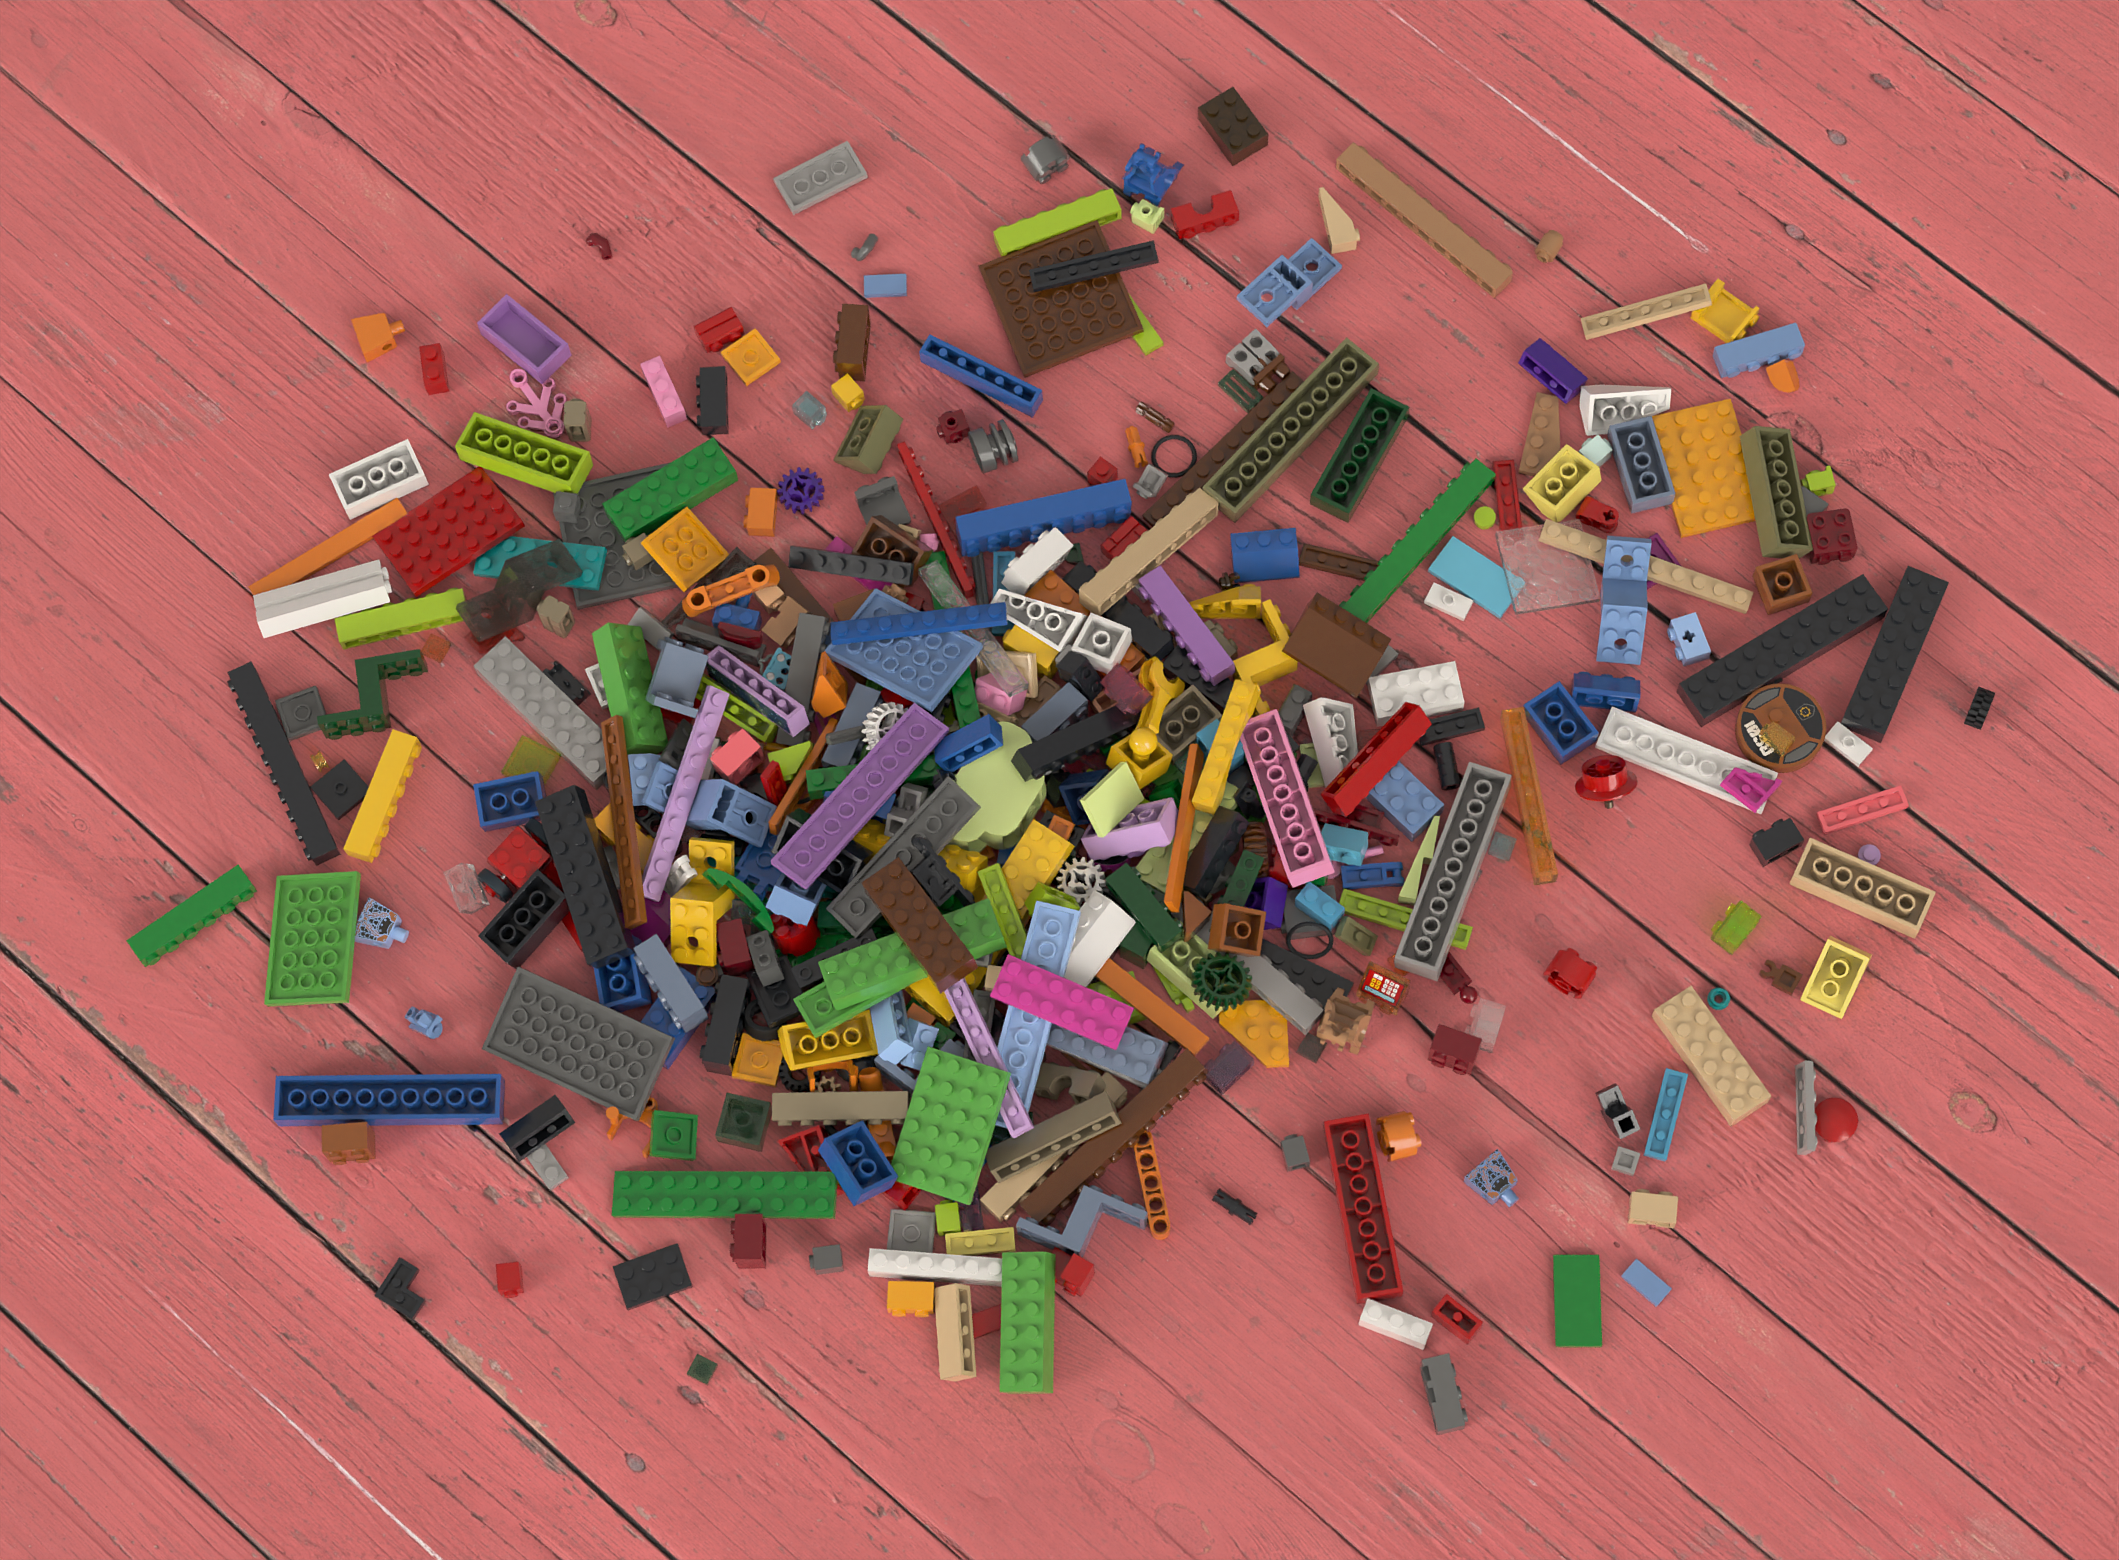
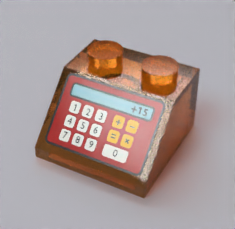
M1370 961L1359 984L1356 996L1364 1004L1369 999L1375 1002L1374 1005L1380 1007L1379 1010L1381 1012L1397 1016L1409 993L1411 980Z

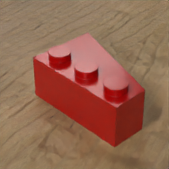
M820 1125L777 1140L801 1172H832L818 1151L824 1139L828 1137L826 1130ZM837 1181V1196L845 1192Z

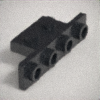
M914 837L911 841L924 856V859L910 873L935 906L940 907L953 894L964 907L974 904L975 898L973 894L963 888L960 884V878L955 873L950 872L946 867L947 863L944 858L937 855L932 849V843L927 838Z

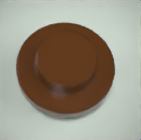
M702 965L696 971V980L702 986H713L718 980V971L715 967Z

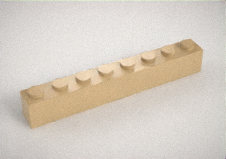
M1198 488L1194 493L1188 494L1180 505L1174 506L1167 516L1160 518L1153 528L1145 531L1140 539L1134 544L1128 545L1120 556L1114 557L1106 568L1099 570L1093 579L1085 582L1079 589V603L1092 613L1101 616L1139 583L1138 579L1157 568L1218 516L1219 502L1201 488Z
M1106 1072L1101 1077L1106 1084L1103 1092L1106 1091L1115 1107L1120 1108L1127 1100V1089L1109 1072ZM1076 1145L1000 1183L997 1182L980 1199L981 1205L1000 1223L1004 1219L1006 1221L1015 1214V1208L1036 1187L1041 1185L1052 1171L1055 1172L1064 1163L1062 1160L1067 1155L1072 1156L1080 1146Z

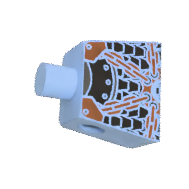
M368 898L356 923L355 942L389 949L393 940L405 943L409 931L400 927L402 920L399 915L375 900Z

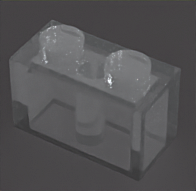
M460 863L443 872L459 913L473 914L490 905L482 884L477 878L478 875L474 865Z
M1480 998L1478 1004L1473 1005L1470 1014L1471 1017H1474L1472 1025L1467 1024L1465 1033L1482 1038L1480 1050L1492 1053L1506 1006Z

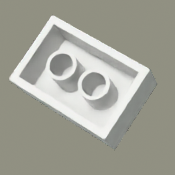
M1056 527L1050 532L1048 530L1044 531L1039 536L1035 545L1031 543L1023 551L1024 554L1020 558L1015 557L1008 564L1009 567L1004 571L1005 577L1001 583L1010 592L1024 596L1050 570L1054 571L1064 562L1074 545Z

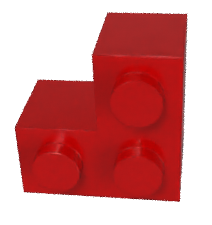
M1054 1247L1051 1253L1056 1254L1055 1284L1063 1286V1291L1073 1297L1076 1294L1082 1297L1095 1275L1094 1264L1075 1253L1071 1256Z

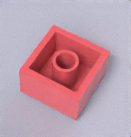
M743 728L739 732L735 731L728 738V742L723 747H717L712 752V757L710 758L714 770L724 780L736 786L765 760L761 746Z

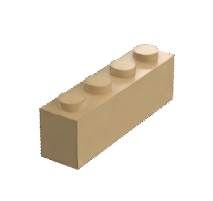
M954 1283L934 1288L940 1379L955 1382L976 1377L970 1286Z

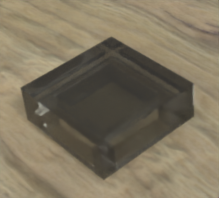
M1307 1033L1296 1053L1316 1064L1325 1050L1327 1042L1323 1045L1320 1043L1321 1039Z

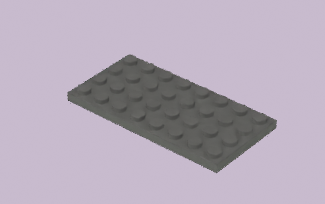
M517 967L482 1049L607 1108L614 1106L618 1108L620 1114L639 1121L675 1038L524 968Z

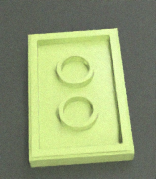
M1120 762L1080 802L1097 836L1105 837L1144 800V797L1127 762Z

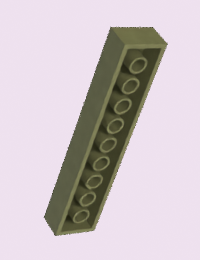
M1346 337L1203 486V491L1219 502L1218 509L1236 523L1378 375L1379 363Z

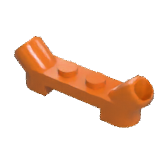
M772 564L765 566L755 565L745 569L744 572L708 586L703 585L695 588L682 600L683 610L688 616L696 617L712 608L764 588L776 586L780 581L779 572Z
M867 1067L859 1072L858 1079L861 1092L885 1091L878 1068ZM882 1121V1125H868L871 1135L891 1164L896 1150L891 1121Z

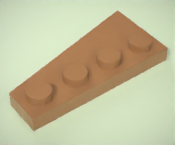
M1539 392L1536 394L1519 468V474L1533 477L1560 451L1558 397Z

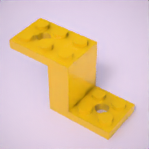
M1270 599L1262 602L1261 618L1274 643L1233 661L1236 671L1232 674L1234 680L1237 679L1257 685L1260 694V686L1297 671L1298 661L1282 652L1291 633L1287 624H1282L1279 618L1281 613L1278 606L1273 605ZM1260 696L1252 717L1270 712L1268 703L1266 701L1262 702Z
M692 837L689 839V864L692 868H695L698 875L670 898L671 957L675 963L714 967L717 964L716 921L735 905V894L725 884L720 889H717L702 874L708 868H714L734 876V841ZM707 857H713L716 860V867H711L707 863ZM689 937H695L698 940V947L690 944Z

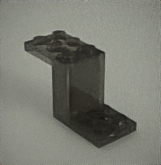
M557 539L505 560L494 589L457 604L456 610L478 642H481L532 621L545 591L581 577L583 571L562 541ZM547 562H553L557 565V567H551L547 564ZM481 613H488L491 618H485Z

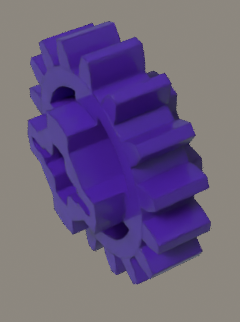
M798 467L796 473L790 469L789 476L782 475L784 482H778L779 488H781L777 490L778 496H781L779 498L780 503H785L786 510L792 507L794 514L797 510L804 514L805 509L812 512V506L819 507L818 500L824 499L822 492H825V489L822 485V479L817 478V472L810 474L809 468L802 472L801 468ZM797 486L804 491V495L798 490Z

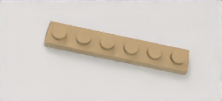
M1702 284L1580 319L1586 340L1708 307L1712 305L1707 284Z

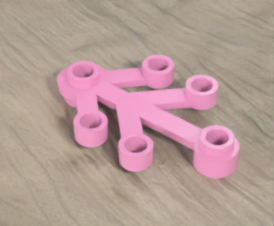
M522 369L513 370L510 373L512 385L520 388L532 405L521 404L511 400L506 404L508 413L510 415L518 413L539 415L543 421L530 420L528 417L523 416L519 418L518 426L525 430H543L545 435L550 438L561 436L565 426L560 418L564 402H567L566 396L562 393L554 396L555 406L551 417L547 408L551 392L556 388L555 381L549 377L542 384L543 390L539 400L527 383L528 377L526 372ZM518 378H523V381L516 382ZM551 382L552 386L546 387V383ZM558 399H564L562 403H557ZM512 405L517 406L515 410H510L509 408ZM522 422H528L526 426H521ZM552 426L558 427L554 431L550 430Z

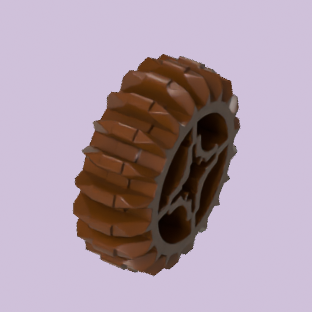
M1252 821L1249 822L1242 836L1243 851L1247 850L1264 858L1257 878H1265L1269 876L1265 825L1263 822Z

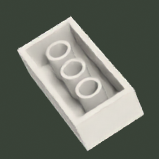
M408 439L329 474L350 520L385 505L395 498H400L429 485Z
M1455 661L1373 676L1368 679V690L1377 727L1384 726L1405 702L1420 705L1427 717L1463 711L1464 697Z

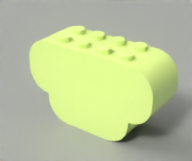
M998 722L1002 726L1003 746L961 767L958 774H954L957 779L956 783L981 808L948 843L949 845H957L961 849L981 852L987 845L998 850L1008 849L1015 846L1026 832L1046 798V785L1044 776L1038 780L1033 778L1025 782L1011 762L1018 749L1032 743L1030 736L1022 728L1010 722Z

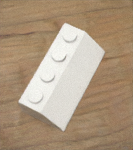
M1096 890L1093 891L1079 910L1081 915L1064 976L1065 979L1084 987L1088 986L1136 923L1134 919L1112 900Z

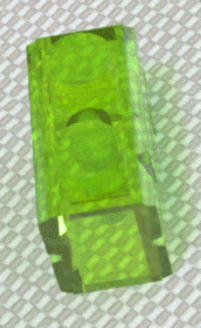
M1739 901L1737 905L1732 903L1724 913L1727 917L1723 922L1718 920L1711 929L1714 932L1711 940L1730 955L1734 954L1761 920V915L1743 901Z

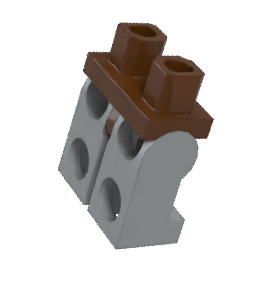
M1256 328L1242 340V344L1239 343L1226 355V364L1231 369L1234 368L1247 382L1252 384L1253 388L1256 390L1261 388L1267 394L1276 387V383L1271 379L1274 374L1283 380L1290 373L1289 367L1284 363L1285 357Z

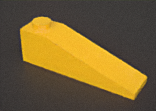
M1245 584L1188 603L1201 619H1261V586Z

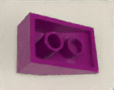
M663 890L659 902L644 898L647 922L632 930L630 929L633 936L641 939L642 943L657 934L666 948L671 943V896L665 890Z

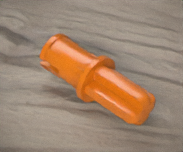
M1130 426L1125 429L1129 443L1128 451L1132 453L1136 468H1140L1139 463L1141 467H1145L1148 465L1144 452L1145 444L1141 442L1137 427Z

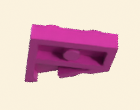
M1735 767L1721 782L1720 786L1756 813L1781 785L1782 781L1777 778L1775 780L1763 778L1762 774L1749 773L1744 769Z

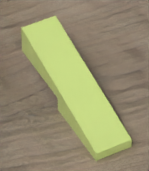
M1434 815L1401 889L1398 903L1415 905L1422 864L1430 865L1432 861L1440 816Z

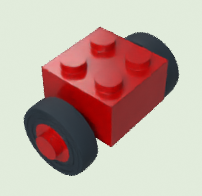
M533 818L524 826L531 837L517 826L487 858V862L500 873L499 876L486 868L477 876L478 880L485 886L483 889L491 897L495 896L504 903H507L513 896L512 891L506 885V880L519 890L537 869L541 870L551 859V855L542 848L544 847L551 852L543 826Z

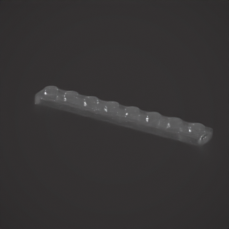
M938 560L918 569L919 576L944 609L971 606ZM987 627L961 630V633L982 643L983 649L979 652L978 656L1009 698L1028 689L1029 683Z

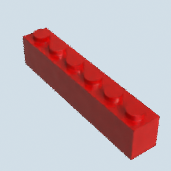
M1405 702L1322 791L1320 795L1333 813L1345 817L1351 814L1355 807L1368 796L1375 785L1382 781L1387 772L1426 733V730L1432 723L1420 705Z

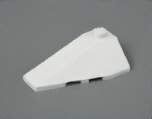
M1624 385L1581 386L1579 407L1586 435L1608 434L1610 425L1654 416L1669 410L1671 388Z

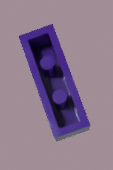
M1541 338L1524 350L1518 362L1519 365L1565 404L1581 392V386H1585L1588 380L1582 372L1576 369Z

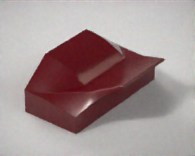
M719 621L718 633L721 639L753 650L761 648L763 643L762 632Z

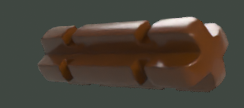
M1140 402L1137 405L1136 413L1146 416L1145 419L1158 427L1161 426L1165 432L1169 433L1174 428L1172 420L1169 418L1165 419L1163 414L1152 407L1149 408V405L1144 402Z

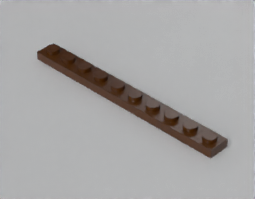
M1291 371L1142 515V518L1150 526L1154 527L1156 522L1160 518L1167 516L1174 506L1180 505L1188 494L1194 493L1198 488L1203 489V486L1304 381Z

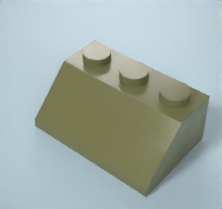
M886 405L860 406L833 461L862 474H876L882 467V461L886 453L891 449V443L895 435L900 431L903 418Z

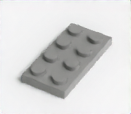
M846 141L773 178L790 211L795 215L868 178L849 142Z

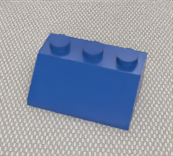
M1296 528L1230 534L1233 573L1240 575V579H1235L1234 584L1300 577Z
M1589 672L1574 673L1571 697L1578 706L1608 710L1615 707L1622 711L1636 713L1641 695L1640 680H1635V678L1628 676L1613 678L1609 674L1595 676Z

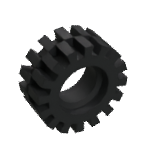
M1978 687L1964 724L1981 730L1995 692Z
M783 1058L781 1061L782 1065H779V1075L787 1090L790 1089L792 1093L810 1092L808 1075L803 1080L794 1079L791 1076L786 1060ZM821 1071L814 1072L815 1082L819 1083Z

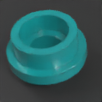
M1714 988L1708 993L1707 1002L1712 1009L1723 1010L1729 1005L1730 996L1725 989ZM1719 996L1722 998V1002L1717 1003L1714 998Z

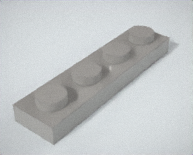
M1803 1061L1795 1066L1798 1155H1807L1815 1151L1818 1142L1815 1135L1817 1115L1814 1109L1816 1101L1814 1080L1816 1072L1813 1069V1061Z

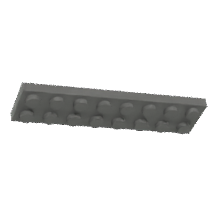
M948 776L826 909L856 939H859L882 915L866 894L861 882L898 857L907 869L911 871L924 859V856L911 841L914 837L927 838L933 845L932 849L938 855L979 811L981 806Z

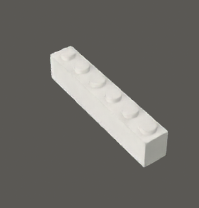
M870 1248L868 1274L870 1277L1002 1287V1258Z

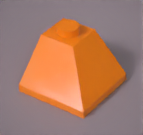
M824 651L820 656L811 705L816 712H819L825 718L846 708L848 683Z

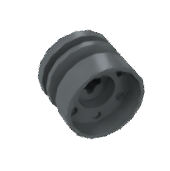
M1003 419L997 421L999 431H997L993 423L989 424V435L986 434L982 427L968 432L972 450L983 474L997 469V458L1001 460L1004 466L1008 465L1006 455L1009 456L1012 463L1018 461L1017 445L1014 436Z

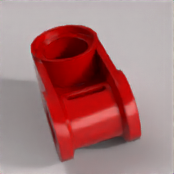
M1585 497L1575 517L1585 525L1592 526L1605 533H1612L1617 529L1619 513L1615 508L1603 504L1592 497Z

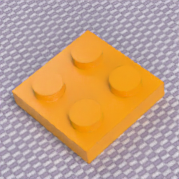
M756 328L721 351L722 357L745 386H748L781 363L780 358Z
M743 1033L731 1075L732 1078L776 1088L780 1073L779 1065H782L781 1061L784 1058L780 1041H759Z

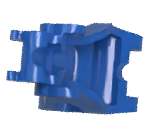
M1141 143L1140 148L1132 154L1125 167L1126 173L1122 178L1124 180L1123 194L1130 197L1133 193H1142L1145 199L1151 201V204L1159 207L1162 198L1177 179L1178 173L1184 164L1177 161L1173 166H1166L1158 162L1161 156L1160 152L1157 151L1155 153L1154 149L1150 147L1145 148V145Z

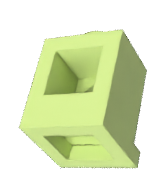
M1144 199L1140 203L1135 202L1130 211L1132 223L1152 234L1155 233L1164 219V208H1159Z

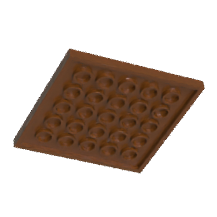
M1097 220L979 265V270L1024 378L1144 332L1120 272L1038 292L1033 290L1029 270L1110 251Z

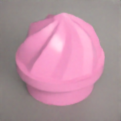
M937 534L920 535V541L935 552L938 543H940L937 540Z

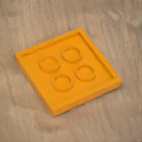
M688 507L684 508L641 542L642 546L683 592L692 587L730 556Z

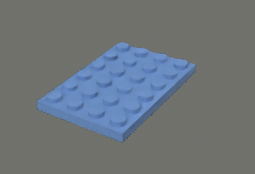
M875 588L850 620L921 611ZM959 631L840 645H832L831 642L825 649V652L830 659L933 712L983 649L981 642Z

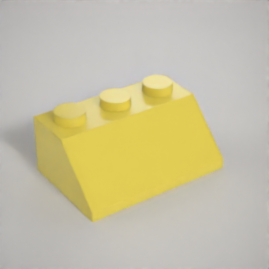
M1566 444L1526 484L1523 490L1542 514L1552 521L1560 523L1602 481L1600 468Z

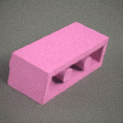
M658 356L641 363L643 375L667 428L687 420L684 407L661 357Z

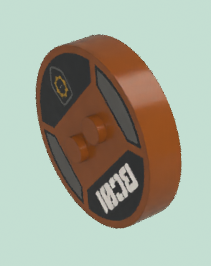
M1789 684L1767 685L1750 694L1742 704L1735 724L1736 740L1740 750L1750 762L1777 773L1794 772L1808 765L1819 753L1826 736L1825 715L1816 699L1805 690Z

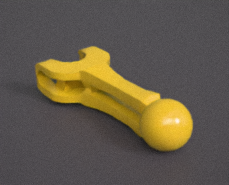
M1156 656L1143 663L1138 676L1143 690V705L1138 725L1130 735L1129 745L1134 753L1141 756L1149 755L1156 749L1158 743L1156 734L1159 733L1163 711L1167 703L1180 696L1185 688V683L1179 677L1167 681L1163 673V663Z

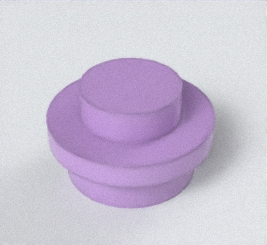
M1870 844L1862 846L1858 852L1859 859L1872 865H1876L1881 857L1879 849Z

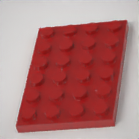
M477 467L409 511L408 514L372 535V537L412 593L417 597L525 527V525L484 469Z

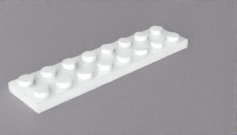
M1615 707L1611 708L1595 746L1599 750L1619 756L1624 760L1750 810L1748 807L1720 786L1721 782L1735 767L1744 769L1749 773L1762 774L1763 778L1775 780L1778 775L1775 771ZM1766 802L1757 810L1756 813L1762 814Z

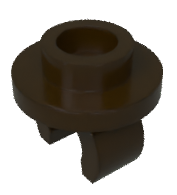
M1227 572L1222 573V577L1219 578L1221 591L1239 587V584H1232L1235 579H1240V575L1238 573H1231L1228 576Z

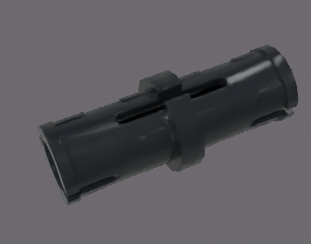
M1218 1189L1217 1195H1214L1212 1201L1227 1209L1230 1215L1234 1214L1248 1223V1225H1251L1258 1213L1242 1204V1200L1239 1198L1234 1199L1222 1191V1189Z

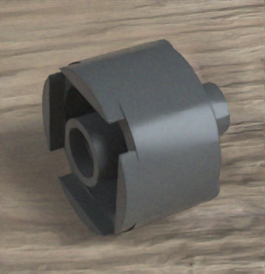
M1052 135V139L1048 136L1042 138L1028 149L1030 153L1027 156L1023 154L1021 157L1022 163L1032 177L1041 184L1051 179L1050 175L1054 172L1061 173L1069 166L1067 162L1070 158L1055 135Z

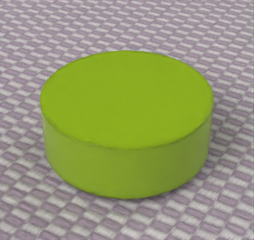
M1484 506L1475 511L1474 523L1478 528L1489 529L1494 525L1496 514L1493 509Z

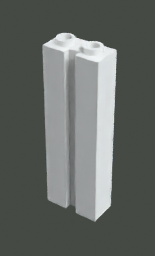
M375 560L253 595L257 623L263 638L390 602L389 593L392 592V588L388 580L390 578L387 568L381 566L380 560Z

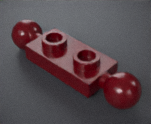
M1448 952L1439 977L1453 995L1460 991L1462 1002L1472 1004L1477 1000V990L1472 986H1468L1472 983L1471 978L1451 953Z

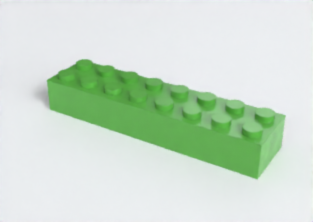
M989 898L942 915L974 959L1007 948ZM896 933L818 962L836 1011L928 977Z

